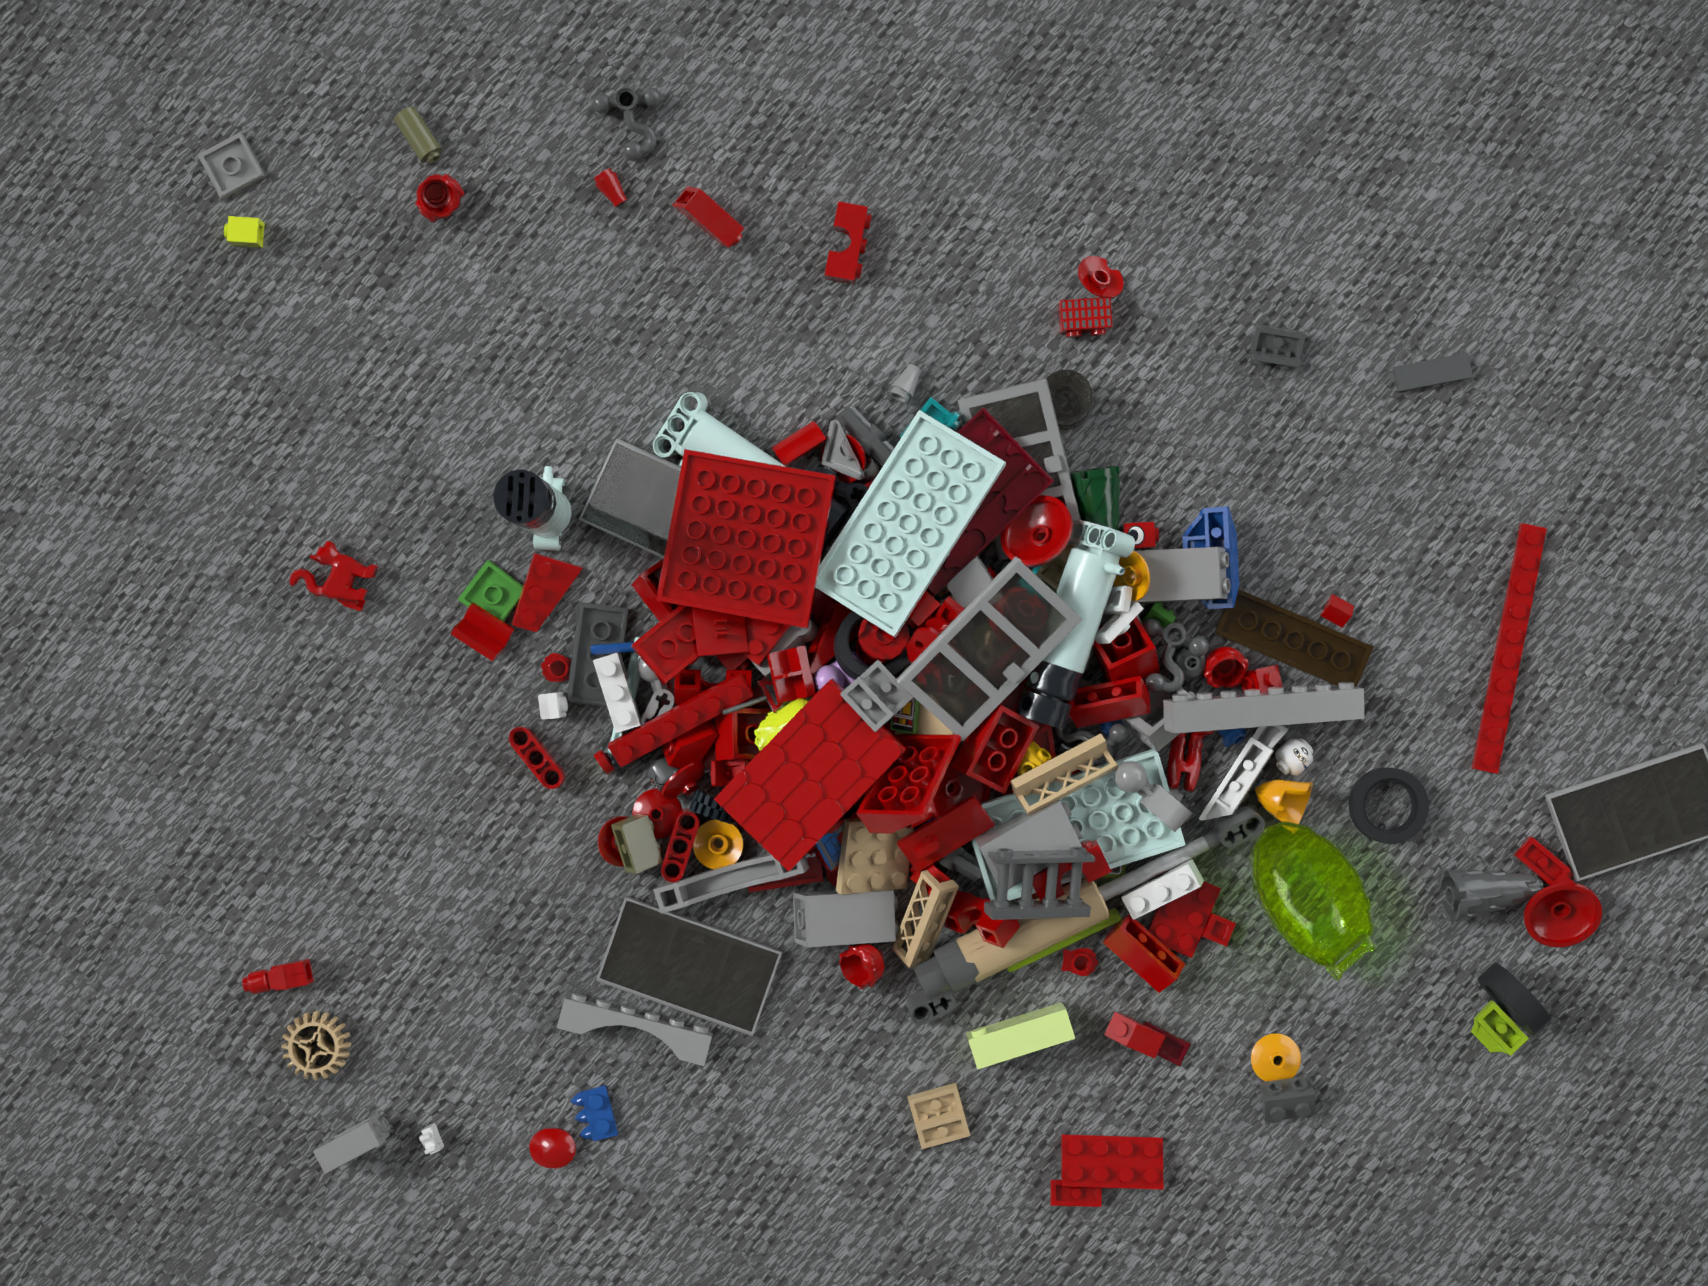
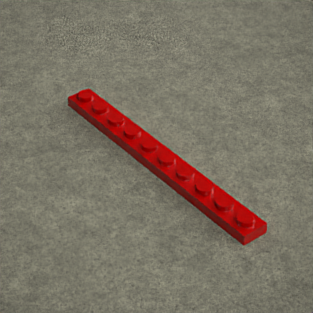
M1521 523L1519 526L1471 769L1495 774L1499 772L1547 528L1525 523Z

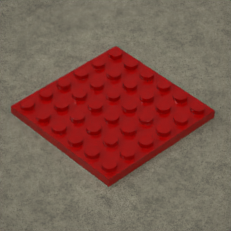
M684 449L656 601L808 628L836 476Z

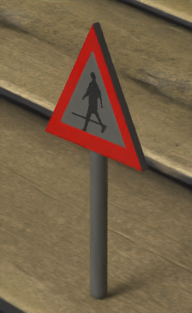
M757 681L764 696L725 709L723 714L726 715L767 700L773 713H775L783 703L777 702L773 682Z

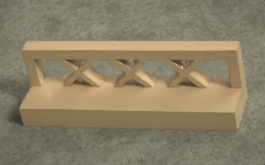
M1099 734L1011 780L1013 793L1027 815L1030 816L1117 770L1118 765L1107 750L1106 740L1102 734ZM1104 756L1109 764L1101 769L1092 767L1093 762ZM1076 770L1086 771L1084 778L1080 780L1070 779V776ZM1053 782L1064 783L1062 789L1058 792L1048 791L1049 784ZM1032 793L1041 795L1039 802L1031 806L1028 805L1024 798Z
M928 870L922 871L897 933L896 941H894L892 950L909 968L930 959L959 888V885L954 880L939 883ZM926 883L932 888L929 896L927 895ZM919 901H921L923 908L922 916L919 913ZM912 920L914 921V926H915V934H914V935H912V930H911V925H910ZM905 939L908 948L907 952L902 948Z

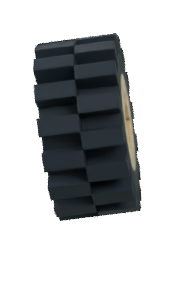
M696 789L689 809L706 817L732 824L734 819L714 800L717 795Z

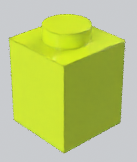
M228 216V223L224 226V237L233 246L263 248L265 223L259 218Z

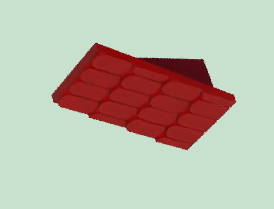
M833 678L799 710L777 735L714 798L788 872L907 750L884 726L874 732L840 695L845 689Z

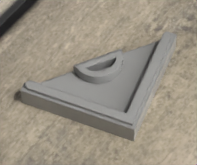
M836 419L830 421L821 464L855 479L862 480L865 478V474L839 421Z

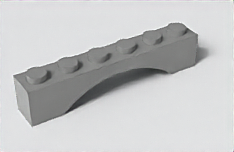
M768 853L685 877L677 882L664 883L653 890L660 913L662 914L731 891L802 874L810 867L805 855L788 872L780 862Z
M572 993V996L567 995L564 998L557 1025L558 1029L583 1034L604 1026L623 1025L636 1027L661 1039L673 1050L679 1060L704 1066L713 1036V1033L708 1032L709 1028L698 1024H695L694 1028L684 1026V1021L670 1018L668 1022L659 1019L660 1015L656 1013L645 1012V1015L635 1013V1008L623 1005L620 1009L610 1007L611 1002L597 999L596 1003L587 1001V996L578 993Z

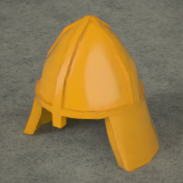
M1272 780L1257 786L1255 793L1258 801L1269 813L1295 831L1304 814L1313 783Z

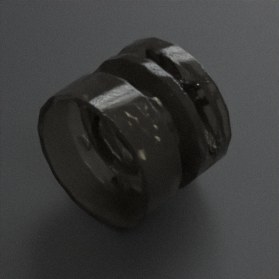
M1062 369L1053 372L1047 377V382L1059 430L1068 431L1077 428L1086 420L1090 412L1092 403L1090 383L1082 374L1074 370ZM1039 397L1038 410L1041 418L1045 422L1044 413ZM1063 398L1068 399L1069 404L1066 405V408L1061 407Z

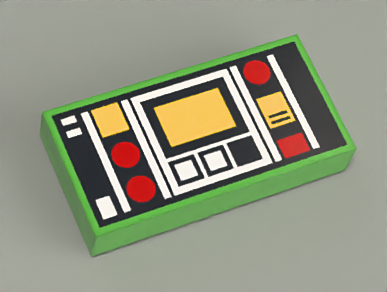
M913 681L919 688H921L920 682ZM913 697L912 700L891 718V730L912 734L918 732L920 702Z

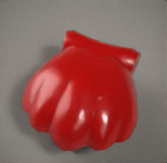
M551 653L549 656H546L544 658L545 661L541 663L542 675L545 676L546 680L551 682L569 681L571 660L558 653Z
M1091 949L1063 950L1062 971H1070L1079 976H1089L1095 971L1098 961L1096 954Z

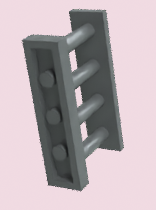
M1074 846L1071 847V850L1013 851L1009 848H999L998 852H988V857L996 864H999L997 898L994 899V902H984V912L992 920L1090 917L1091 907L1080 898L1082 863L1095 862V857L1086 851V848ZM1034 863H1048L1046 893L1042 900L1031 899ZM1058 863H1072L1070 893L1065 900H1058L1056 898ZM1010 864H1024L1021 898L1018 901H1009L1007 899Z

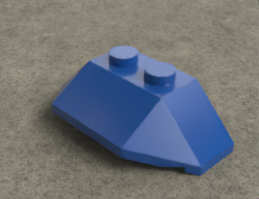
M1229 506L1203 508L1182 536L1183 549L1225 548V552L1229 555V567L1226 568V578L1230 580V592L1227 593V599L1200 601L1207 609L1234 608L1239 587L1237 532Z

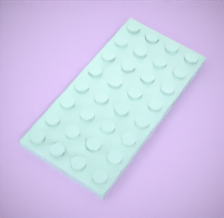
M919 410L820 564L815 588L896 638L1004 469L1006 462Z
M1151 749L1115 761L1118 766L1129 761L1141 764L1146 770L1147 781L1151 785L1157 782L1170 793L1159 754L1155 750ZM1106 763V764L1097 766L1096 768H1100V769H1101V768H1103V767H1105V766H1107V765H1109V764ZM1116 770L1060 799L1061 803H1067L1072 813L1068 817L1071 825L1077 824L1083 836L1079 841L1096 840L1110 869L1185 846L1181 828L1174 832L1140 802L1143 798L1137 792L1125 793L1118 788L1115 782ZM1086 771L1071 774L1070 779L1080 780L1084 778ZM1053 782L1049 784L1048 791L1058 792L1062 789L1064 783ZM1014 793L980 803L995 823L994 827L1025 812ZM1032 793L1024 798L1028 805L1031 806L1039 802L1041 795ZM974 838L971 841L989 899L994 902V899L997 898L998 885ZM1071 870L1062 876L1061 884L1071 881ZM1022 882L1008 890L1007 899L1009 901L1021 897Z

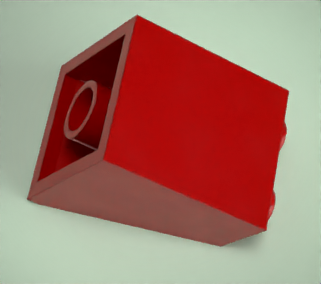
M1137 617L1129 623L1130 628L1125 633L1117 635L1111 643L1098 644L1094 639L1092 648L1105 683L1141 676L1144 683H1146L1149 675L1153 673L1160 674L1156 647Z

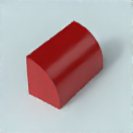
M812 421L771 448L781 464L788 467L826 442V437L818 425Z

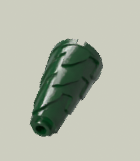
M1107 466L1106 469L1098 467L1070 473L1081 520L1118 530L1119 466Z

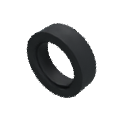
M852 611L845 617L836 632L834 654L837 663L844 673L856 680L869 667L858 662L850 650L849 637L851 631L865 619ZM909 628V635H910L909 641H910V639H911V637H912L910 628ZM907 649L885 666L894 677L902 671L909 661Z
M1383 767L1365 773L1354 784L1349 796V813L1355 827L1364 836L1381 843L1397 844L1411 839L1422 829L1429 812L1428 796L1421 782L1409 772L1397 768ZM1383 781H1395L1401 784L1411 798V812L1408 819L1401 826L1392 830L1377 828L1368 819L1365 811L1367 794L1376 784Z
M1493 963L1477 978L1483 989L1501 1009L1529 1034L1534 1036L1551 1020L1550 1015L1535 996L1498 963Z

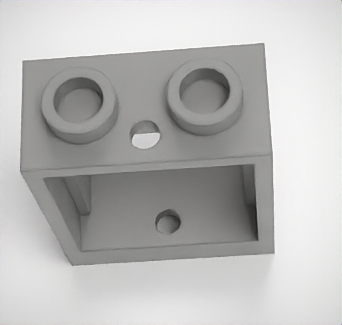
M1163 676L1166 682H1172L1171 680ZM1182 686L1174 692L1161 691L1153 693L1149 691L1150 709L1153 712L1163 703V700H1167L1175 694H1187L1188 698L1197 696L1191 691L1187 693ZM1149 714L1122 719L1129 732L1156 752L1160 751L1180 734L1165 731L1164 718L1152 727L1143 720Z
M379 1113L324 1141L313 1151L324 1174L379 1146L390 1136L388 1133L390 1131L389 1123L385 1117L381 1118Z

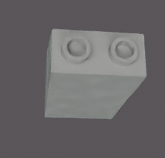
M1206 547L1135 551L1147 563L1150 572V586L1147 594L1142 599L1131 602L1143 604L1227 599V593L1230 592V580L1226 578V568L1229 567V555L1225 552V548Z
M1058 800L1030 816L1024 812L975 838L997 885L999 864H996L988 857V852H998L999 848H1009L1013 851L1071 850V847L1074 846L1082 847L1079 839L1083 838L1077 824L1071 825L1068 817L1072 813L1066 802L1061 803ZM1034 863L1033 875L1047 868L1048 863ZM1010 864L1008 890L1022 882L1024 864Z
M894 890L840 895L837 891L793 892L795 943L805 947H822L896 941L899 927L895 919V909H897L898 901Z

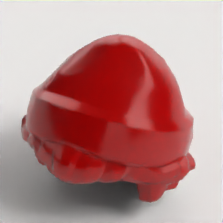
M1217 647L1213 649L1206 657L1204 677L1207 678L1206 683L1215 688L1238 687L1245 677L1248 659L1244 658L1239 650L1232 647Z
M867 943L849 945V949L839 955V965L843 976L851 984L858 986L862 990L866 986L873 987L875 982L884 973L882 951Z

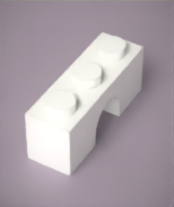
M614 653L593 660L615 733L641 726V717L636 701H634L629 689L628 676L621 653Z
M1190 859L1170 869L1150 882L1147 880L1129 889L1121 898L1134 920L1201 887L1204 880L1193 859Z

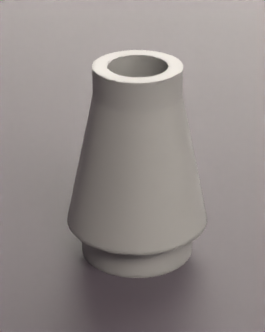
M908 364L904 372L890 386L892 389L890 395L902 403H907L909 399H912L921 370L915 365Z

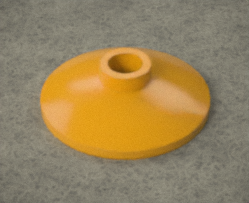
M1133 551L1128 557H1120L1118 563L1125 571L1123 575H1116L1113 585L1114 587L1129 586L1133 588L1131 601H1138L1148 592L1150 572L1144 558L1139 553Z
M713 819L705 822L698 828L693 843V850L696 858L704 866L716 869L737 862L743 850V838L734 824ZM716 839H721L723 841V846L717 848L714 845V841Z
M1278 1033L1266 1035L1259 1039L1252 1049V1068L1256 1075L1265 1082L1293 1078L1300 1068V1050L1297 1044L1286 1035ZM1281 1056V1063L1274 1064V1057Z

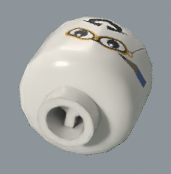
M1291 738L1276 751V766L1285 775L1289 773L1298 776L1313 762V749L1305 740Z

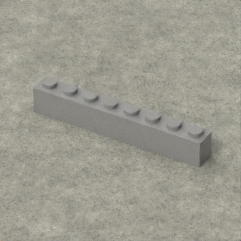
M1353 682L1338 683L1339 687H1331V684H1316L1315 689H1307V686H1292L1290 691H1284L1282 687L1268 688V692L1260 693V689H1246L1244 694H1236V691H1221V696H1212V693L1203 692L1197 693V697L1188 698L1187 694L1172 695V699L1163 700L1164 730L1171 733H1187L1364 719V688L1354 687Z

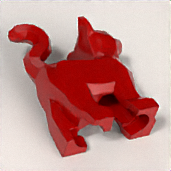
M326 541L323 546L319 547L315 555H310L309 557L320 565L332 566L331 573L323 586H318L314 575L306 569L295 570L290 575L289 584L291 586H295L299 579H304L308 591L315 596L337 600L345 607L362 612L366 602L364 597L368 590L364 588L354 589L352 587L356 576L375 578L379 567L373 564L368 567L363 566L353 557L341 554L336 549L334 542Z

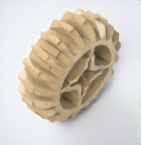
M315 1011L312 1016L307 1012L303 1014V1019L300 1017L295 1018V1025L290 1024L287 1027L290 1033L283 1035V1038L288 1041L281 1045L282 1049L288 1050L283 1055V1058H291L292 1061L287 1066L291 1068L295 1065L297 1067L295 1070L296 1075L304 1071V1079H308L311 1074L314 1080L320 1079L321 1075L324 1079L330 1077V1072L333 1074L339 1072L338 1066L343 1067L346 1064L343 1058L350 1056L347 1050H343L351 1047V1042H344V1039L349 1037L350 1033H341L340 1030L345 1028V1024L342 1023L337 1027L335 1025L338 1021L337 1016L328 1021V1012H325L322 1017L319 1011ZM318 1026L317 1031L314 1032L312 1037L299 1036L305 1027ZM327 1031H328V1032L331 1034V1036L333 1037V1040H334V1043H335V1047H334V1044H331V1043H329V1042L327 1041V1039H326V1032H327ZM316 1040L318 1041L317 1046L321 1047L317 1051L315 1050V1046L312 1045V1043ZM298 1047L305 1050L306 1060L300 1055ZM320 1054L333 1055L329 1063L315 1065Z

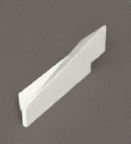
M1265 726L1257 729L1199 817L1200 820L1203 821L1234 814L1274 752L1272 748L1287 733L1288 729L1285 726Z

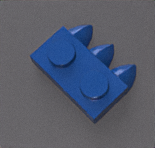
M606 1085L581 1091L572 1098V1104L585 1107L576 1115L575 1120L589 1123V1126L581 1131L580 1137L597 1141L619 1134Z

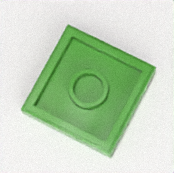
M487 560L458 600L468 608L472 603H475L505 622L518 604L523 585L490 560Z

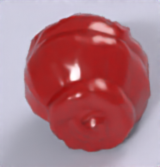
M449 174L431 175L418 186L415 205L425 218L431 223H435L438 219L448 218L453 211L459 208L460 200L465 192L460 184Z

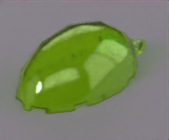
M1285 821L1266 827L1259 833L1249 855L1253 892L1270 926L1293 950L1318 965L1325 966L1330 975L1339 981L1347 969L1368 951L1372 952L1376 948L1369 938L1373 933L1374 924H1371V904L1362 887L1363 883L1354 866L1331 841L1312 831L1313 829L1310 827ZM1361 942V944L1355 950H1353L1348 956H1346L1341 962H1339L1337 965L1335 964L1351 949H1353L1358 943Z

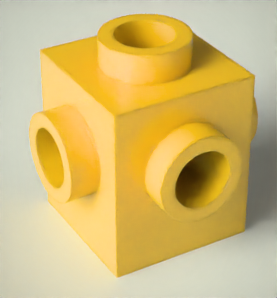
M1033 741L1017 769L1018 777L1051 760L1049 752L1044 748H1040Z

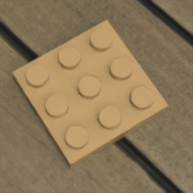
M860 818L845 819L836 891L843 895L906 889L910 861L898 847L897 841L913 832L914 828L907 829L905 827L892 834L869 833Z

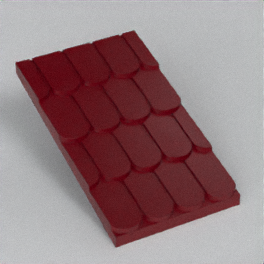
M984 407L957 433L1005 461L1006 465L926 589L932 597L946 586L1054 482Z

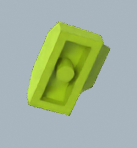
M1492 1000L1474 1017V1025L1471 1032L1491 1053L1503 1052L1511 1056L1529 1039Z

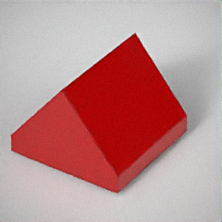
M1332 594L1320 616L1343 628L1352 617L1354 605Z

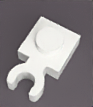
M435 1123L426 1126L421 1131L422 1135L419 1139L425 1148L424 1152L426 1155L436 1153L444 1147Z

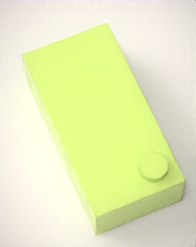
M1062 1002L966 1032L977 1070L1075 1039L1067 1010Z

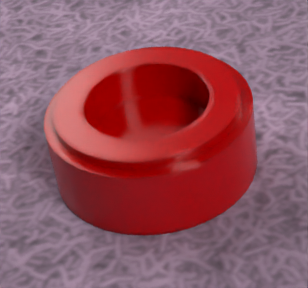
M599 750L593 755L607 775L615 770L610 758L603 750Z

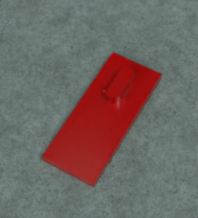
M973 795L897 841V845L916 871L919 872L993 828L995 823Z

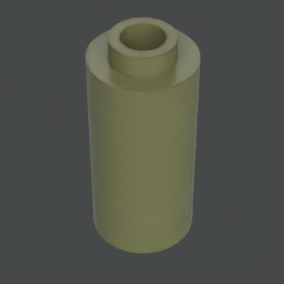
M414 106L403 109L394 117V122L421 163L427 162L431 164L441 157V146Z

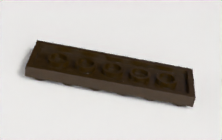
M1240 589L1237 592L1234 608H1224L1214 632L1215 635L1339 687L1338 683L1353 682L1354 687H1357L1374 646Z

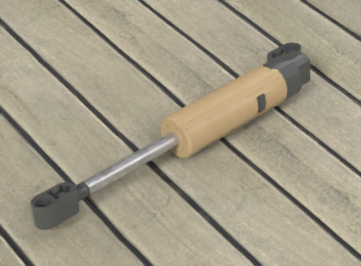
M1245 806L1236 810L1233 815L1219 818L1214 823L1212 832L1100 887H1097L1094 881L1088 883L1085 877L1081 878L1080 898L1091 907L1090 917L1017 919L1021 927L1004 948L984 942L978 929H975L933 950L934 957L913 967L923 990L912 994L907 999L906 1006L911 1020L917 1025H924L951 1012L956 1005L953 994L1108 919L1109 911L1105 901L1220 844L1233 848L1260 835L1265 829L1264 819L1254 808ZM1254 818L1250 824H1247L1250 819ZM1070 883L1062 887L1065 895L1057 898L1058 900H1065L1069 896ZM919 1007H924L921 1011H915Z

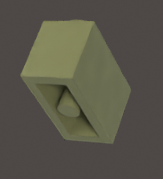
M636 814L611 825L626 872L637 874L663 863L661 859L662 850L659 843L655 840L653 833L654 825L652 820L648 818V815Z

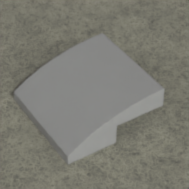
M879 660L840 694L874 732L879 730L913 699L912 695L898 684L896 678Z

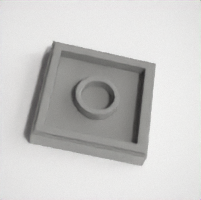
M239 132L198 154L204 169L222 200L266 177L243 132Z

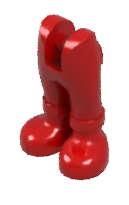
M1214 730L1190 732L1185 760L1186 733H1180L1171 740L1167 765V783L1170 789L1178 788L1182 771L1186 772L1184 790L1194 792L1201 769L1202 739L1204 736L1213 734Z

